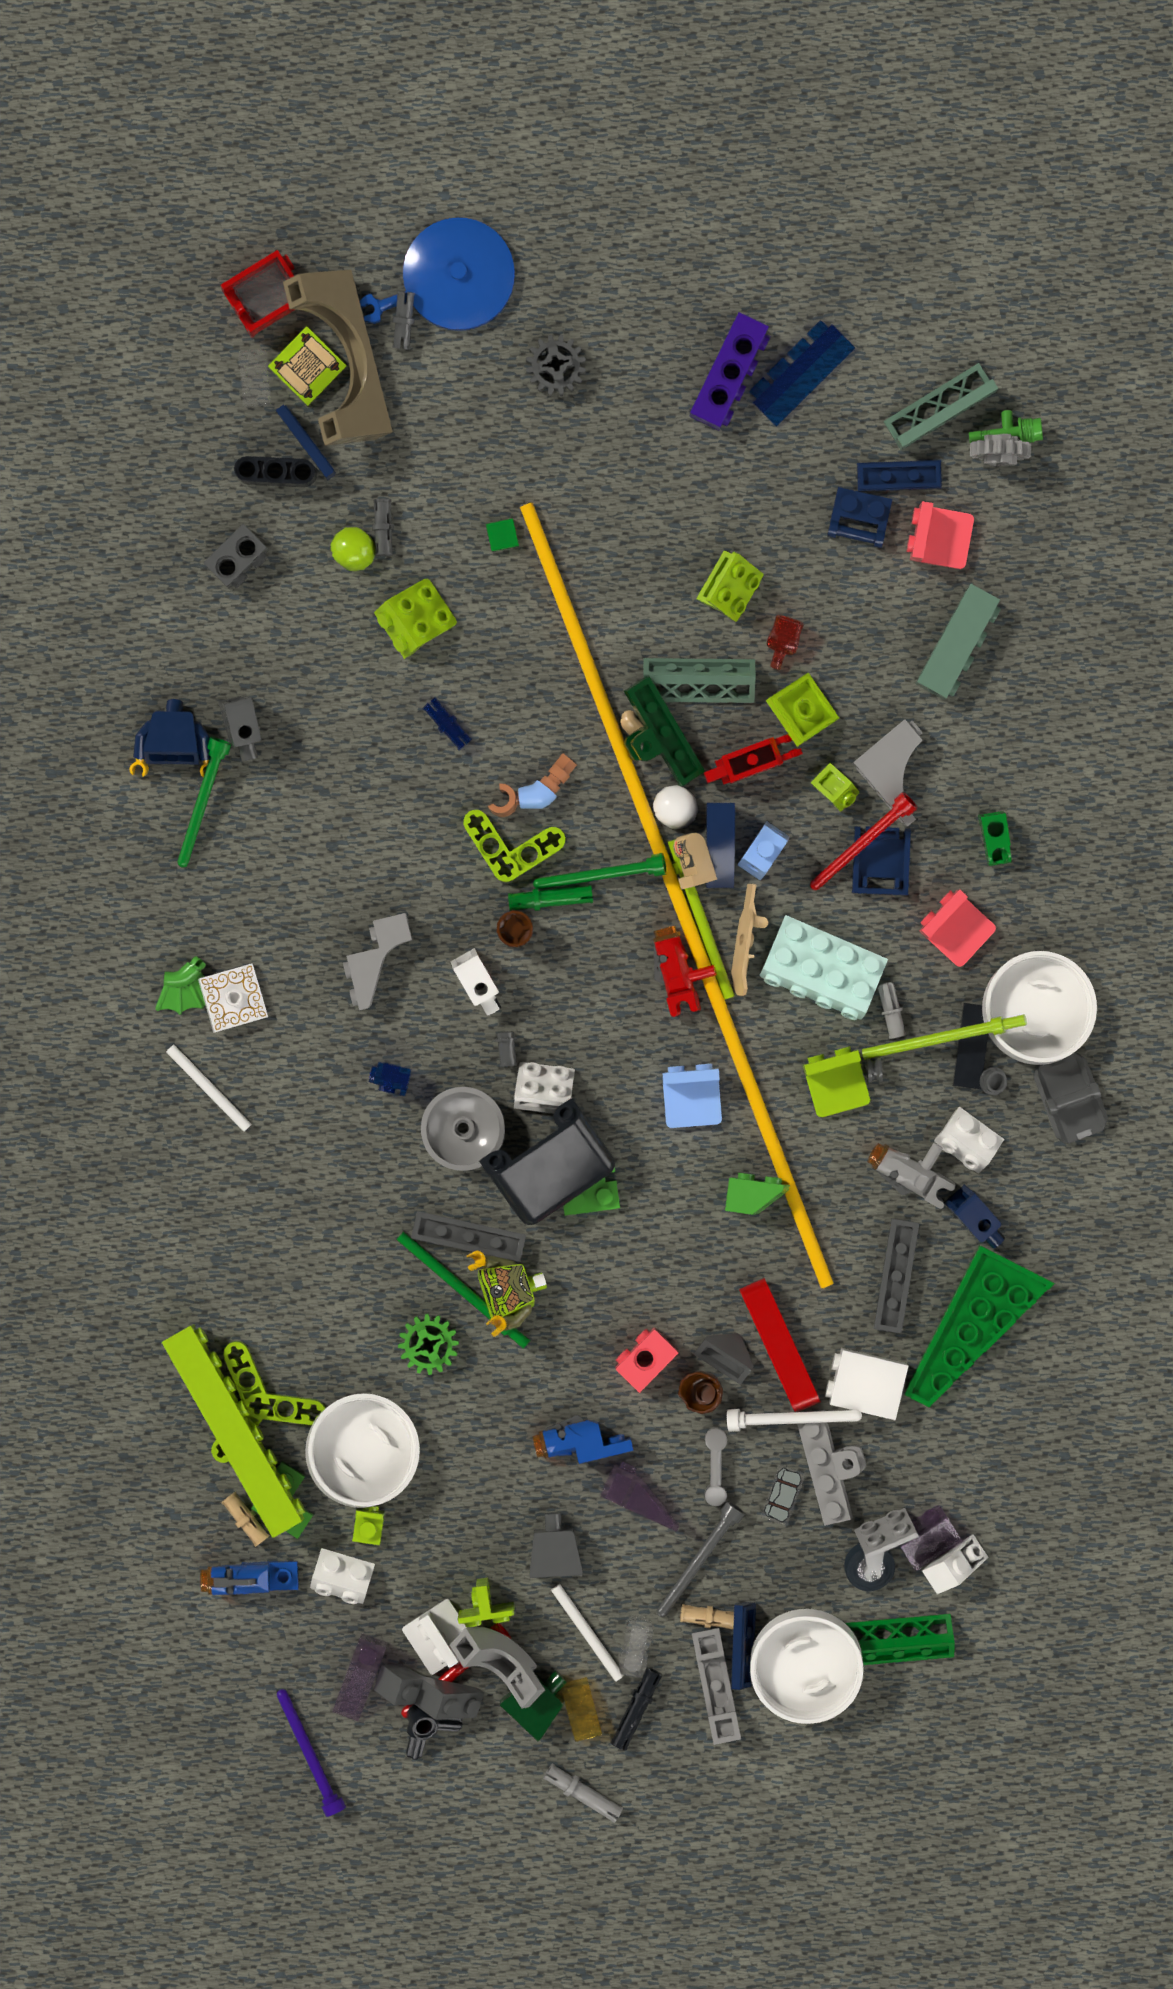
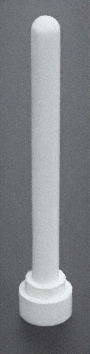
M728 1409L727 1427L728 1431L732 1432L741 1431V1428H746V1425L853 1422L861 1420L862 1413L858 1410L746 1414L745 1411L740 1412V1409Z

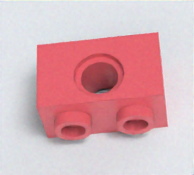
M655 1327L651 1331L646 1328L635 1339L638 1344L631 1351L626 1348L615 1360L619 1363L615 1370L639 1393L679 1353ZM641 1351H649L653 1355V1360L648 1365H641L637 1361V1355Z

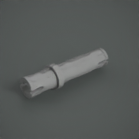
M553 1763L549 1766L550 1769H547L543 1776L544 1780L563 1790V1794L567 1797L571 1795L611 1820V1822H616V1817L619 1818L623 1810L622 1806L617 1805L579 1781L578 1776L569 1775Z

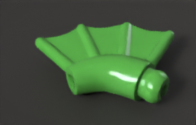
M195 956L191 962L188 961L178 971L165 972L164 986L155 1007L156 1011L170 1009L180 1015L189 1008H204L205 1002L198 979L205 977L201 970L205 968L206 963L202 959Z

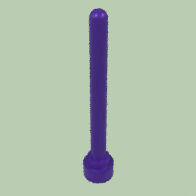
M280 1689L277 1692V1698L324 1798L322 1799L323 1805L321 1806L326 1817L334 1815L345 1809L346 1805L342 1797H338L337 1793H333L287 1691Z

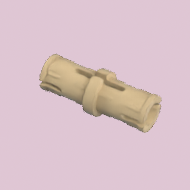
M236 1491L221 1502L237 1521L235 1525L243 1529L255 1547L270 1536L254 1517L256 1515L253 1510L250 1511Z
M682 1604L680 1622L704 1625V1628L713 1626L733 1630L734 1612L713 1609V1606L704 1608Z

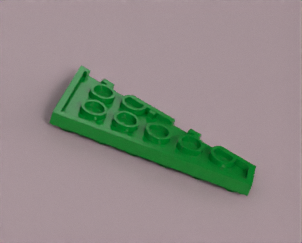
M979 1245L903 1394L930 1407L1055 1283Z

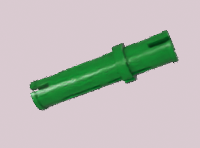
M591 885L543 891L535 888L532 889L533 892L508 893L509 911L534 908L535 911H540L542 907L593 903Z

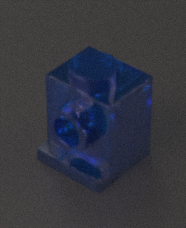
M379 1061L377 1067L372 1066L369 1082L379 1085V1091L395 1094V1090L399 1089L401 1090L400 1096H406L412 1069Z

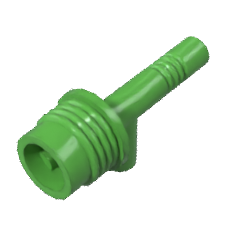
M1010 410L1001 412L1002 428L982 430V432H969L970 443L972 441L977 442V440L984 441L985 435L998 434L1018 436L1022 442L1029 443L1043 440L1041 418L1021 419L1019 417L1018 426L1014 427L1013 414Z

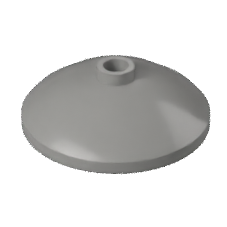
M454 1087L437 1095L425 1109L421 1121V1137L427 1152L442 1166L458 1171H468L481 1167L482 1165L479 1160L489 1153L499 1150L505 1134L503 1114L497 1103L483 1091L471 1087ZM460 1123H466L469 1126L467 1133L459 1132L458 1126Z

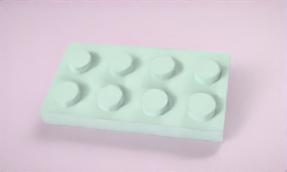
M785 915L764 967L761 970L760 977L764 978V981L771 986H782L789 989L790 993L796 997H808L815 1000V1003L822 1008L836 1009L845 1018L857 1020L865 1016L888 959Z

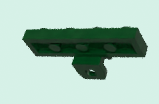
M650 676L644 677L624 690L625 695L644 727H640L631 733L624 741V745L632 759L636 761H649L661 754L679 786L686 785L704 773V768Z

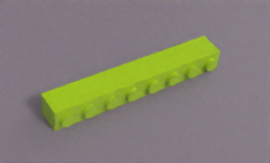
M195 1324L161 1343L269 1533L274 1538L305 1519L303 1513L306 1512L305 1508L298 1498L294 1499L289 1491L292 1486L284 1473L279 1474L275 1467L278 1464L275 1455L271 1449L266 1450L261 1442L264 1439L262 1432L256 1424L252 1426L247 1417L250 1415L246 1404L243 1400L238 1402L233 1393L236 1390L233 1381L229 1376L224 1377L219 1368L222 1366L221 1360L216 1352L213 1351L211 1353L205 1344L208 1342L205 1332L201 1327L196 1328Z

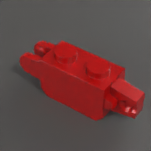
M789 734L776 739L771 737L721 756L719 760L715 761L717 768L704 772L707 784L719 779L722 780L723 785L727 783L732 784L780 766L784 761L802 755L801 748H796L780 755L777 745L793 740Z

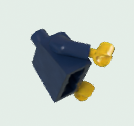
M168 700L166 711L153 712L151 720L146 721L135 735L133 757L136 758V762L130 766V773L132 775H135L136 765L142 766V777H144L149 771L148 764L199 765L200 760H202L203 764L200 767V774L204 778L203 768L208 765L210 755H208L209 749H207L210 736L202 723L194 720L193 713L183 712V702L181 700Z

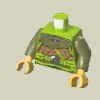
M474 1251L468 1254L466 1257L473 1258L475 1264L469 1265L468 1269L473 1271L481 1268L478 1270V1280L491 1317L486 1325L493 1324L496 1327V1330L491 1335L496 1337L502 1331L518 1328L531 1314L535 1303L533 1292L547 1288L543 1273L527 1277L523 1264H517L513 1260L484 1255L481 1251Z

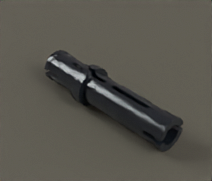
M649 1667L646 1668L640 1684L631 1694L633 1696L610 1742L613 1746L627 1751L648 1704H652L654 1700L652 1696L663 1676L660 1672Z

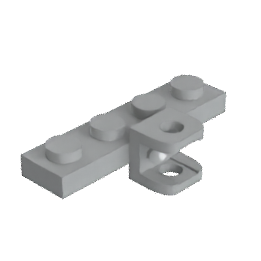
M828 1422L798 1423L824 1526L851 1520L853 1515L843 1480L857 1476L866 1468L862 1448L852 1445L835 1450Z

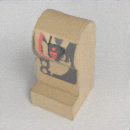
M690 833L676 838L673 849L675 855L680 859L684 877L678 879L681 890L717 880L704 838L698 833Z

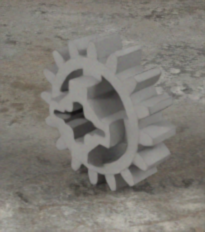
M1011 434L985 435L984 441L977 440V442L972 441L970 443V457L984 460V464H989L990 466L1017 465V460L1029 459L1031 457V443L1018 441V436H1011Z

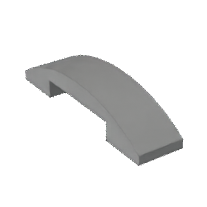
M715 1628L692 1633L713 1744L741 1740L720 1630Z

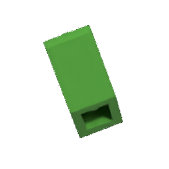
M738 1173V1177H729L725 1211L751 1215L759 1214L789 1191L790 1185L782 1184V1178L765 1176V1181L754 1180V1174Z

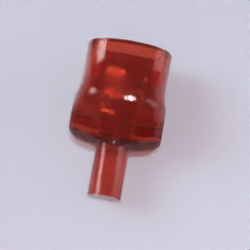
M776 615L773 628L766 643L770 649L774 650L770 667L780 670L785 654H796L804 626L803 622L787 616Z

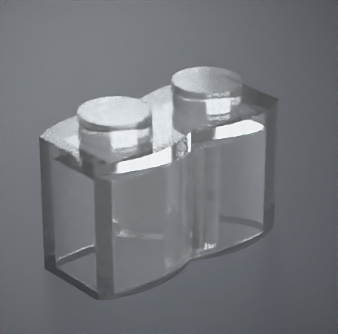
M631 1614L625 1625V1643L619 1654V1670L622 1675L641 1678L647 1667V1649L653 1638V1625L651 1618Z

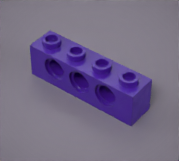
M738 312L690 411L689 417L720 431L722 425L728 426L734 414V411L730 410L734 400H741L747 387L742 385L746 375L752 377L759 362L754 358L758 350H765L771 336L766 334L769 326ZM742 341L747 342L751 346V351L748 354H740L736 350V345ZM727 367H735L739 371V376L734 380L727 379L723 373ZM723 392L727 397L726 403L722 405L715 404L711 399L712 394Z

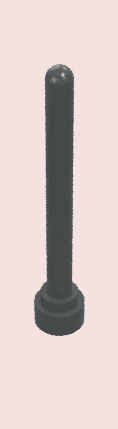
M727 1501L721 1509V1520L658 1607L657 1615L659 1617H665L730 1525L734 1526L735 1523H739L744 1517L745 1513L731 1502Z

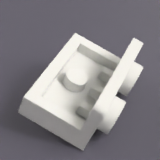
M961 1107L955 1110L944 1129L934 1140L935 1143L943 1148V1151L952 1154L963 1162L965 1167L977 1173H980L990 1163L1004 1141L1001 1136Z
M321 1548L310 1588L322 1596L334 1595L342 1598L344 1602L349 1604H363L375 1564Z

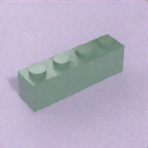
M973 584L968 586L918 677L916 685L943 700L948 695L952 697L955 695L961 684L957 680L962 670L968 671L974 660V657L970 654L975 646L981 647L988 634L984 631L988 621L994 623L1001 608L997 607L1000 599Z

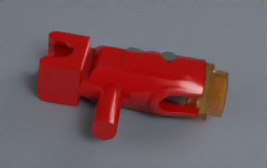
M676 926L654 931L655 981L665 985L670 1015L675 1017L681 1014L680 1004L682 1001H686L689 1004L692 1012L699 1011L701 1005L697 990L694 989L693 981L717 976L715 966L711 965L695 970L692 967L689 968L687 962L689 955L682 944L681 934L677 932Z

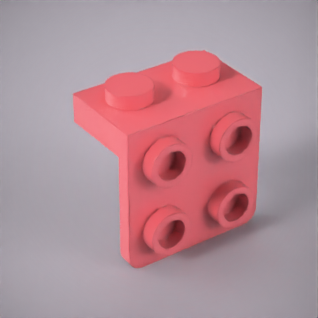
M922 501L919 508H914L911 524L916 525L914 536L909 535L906 551L911 552L910 560L963 569L967 561L974 522L973 515L935 508L933 503Z
M960 889L954 893L950 890L939 902L942 907L936 913L930 911L920 922L923 927L919 930L923 936L958 967L963 966L996 930V926L967 900L968 896Z

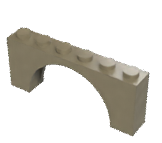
M352 270L300 273L284 281L283 284L289 308L309 312L326 322L340 339L349 361L350 385L344 402L336 411L318 418L324 445L376 440L392 433L391 422Z

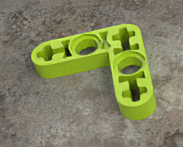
M480 810L469 811L463 821L467 833L496 878L502 882H510L560 851L565 844L563 831L557 827H549L509 852L484 812ZM472 815H475L477 818L483 817L484 821L481 822V826L484 831L488 827L492 830V833L484 835L479 841L475 838L476 835H480L477 828H470L468 826L471 823L470 817ZM549 832H552L553 835L559 834L561 836L558 840L559 845L554 847L551 844L544 849L548 853L543 856L540 847L534 841L540 839L542 844L548 840L547 834ZM488 838H494L499 843V849L494 854H488L483 849V843ZM533 847L537 850L538 856L534 862L527 863L522 859L521 853L524 848ZM503 851L507 854L506 857H502L505 864H512L514 866L511 869L512 875L510 877H507L505 874L499 875L498 871L501 870V866L498 861L494 865L490 862V859L498 857Z

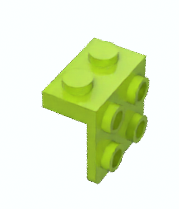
M423 579L391 597L374 612L379 625L385 629L393 641L395 649L401 653L404 659L414 654L425 643L453 628L457 623L454 615L429 579Z
M851 1046L834 1050L836 1056L825 1058L824 1054L807 1058L808 1063L802 1065L818 1117H826L870 1103V1096L860 1064V1054L858 1050L852 1051Z

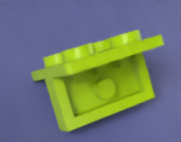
M723 551L696 599L737 622L745 611L753 593L759 587L764 574L736 552L731 554Z
M488 1578L477 1579L476 1587H472L471 1591L473 1608L459 1610L458 1624L465 1623V1627H475L482 1625L481 1621L493 1619V1623L509 1621V1616H514V1602L492 1605Z

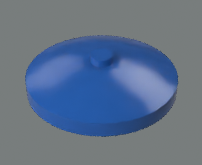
M469 218L444 219L424 229L409 247L403 266L404 286L406 293H415L413 307L428 322L447 330H471L493 320L506 306L514 287V262L505 241L491 227Z

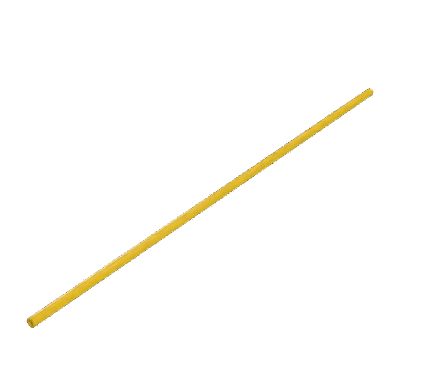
M532 502L520 507V510L653 854H664L667 874L663 875L662 878L698 969L711 966L637 771L624 745L625 740L534 504ZM716 976L702 979L777 1176L782 1178V1184L790 1185L789 1191L785 1193V1197L821 1288L828 1287L834 1284Z

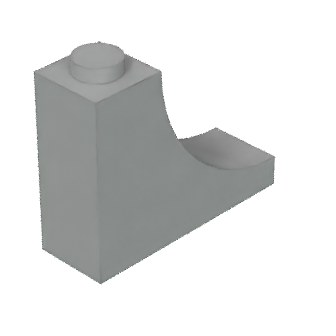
M905 719L852 763L890 810L895 803L894 799L904 792L903 776L908 759L914 749L923 741L920 737L922 731L913 721L908 723ZM913 814L898 818L905 828L916 820Z

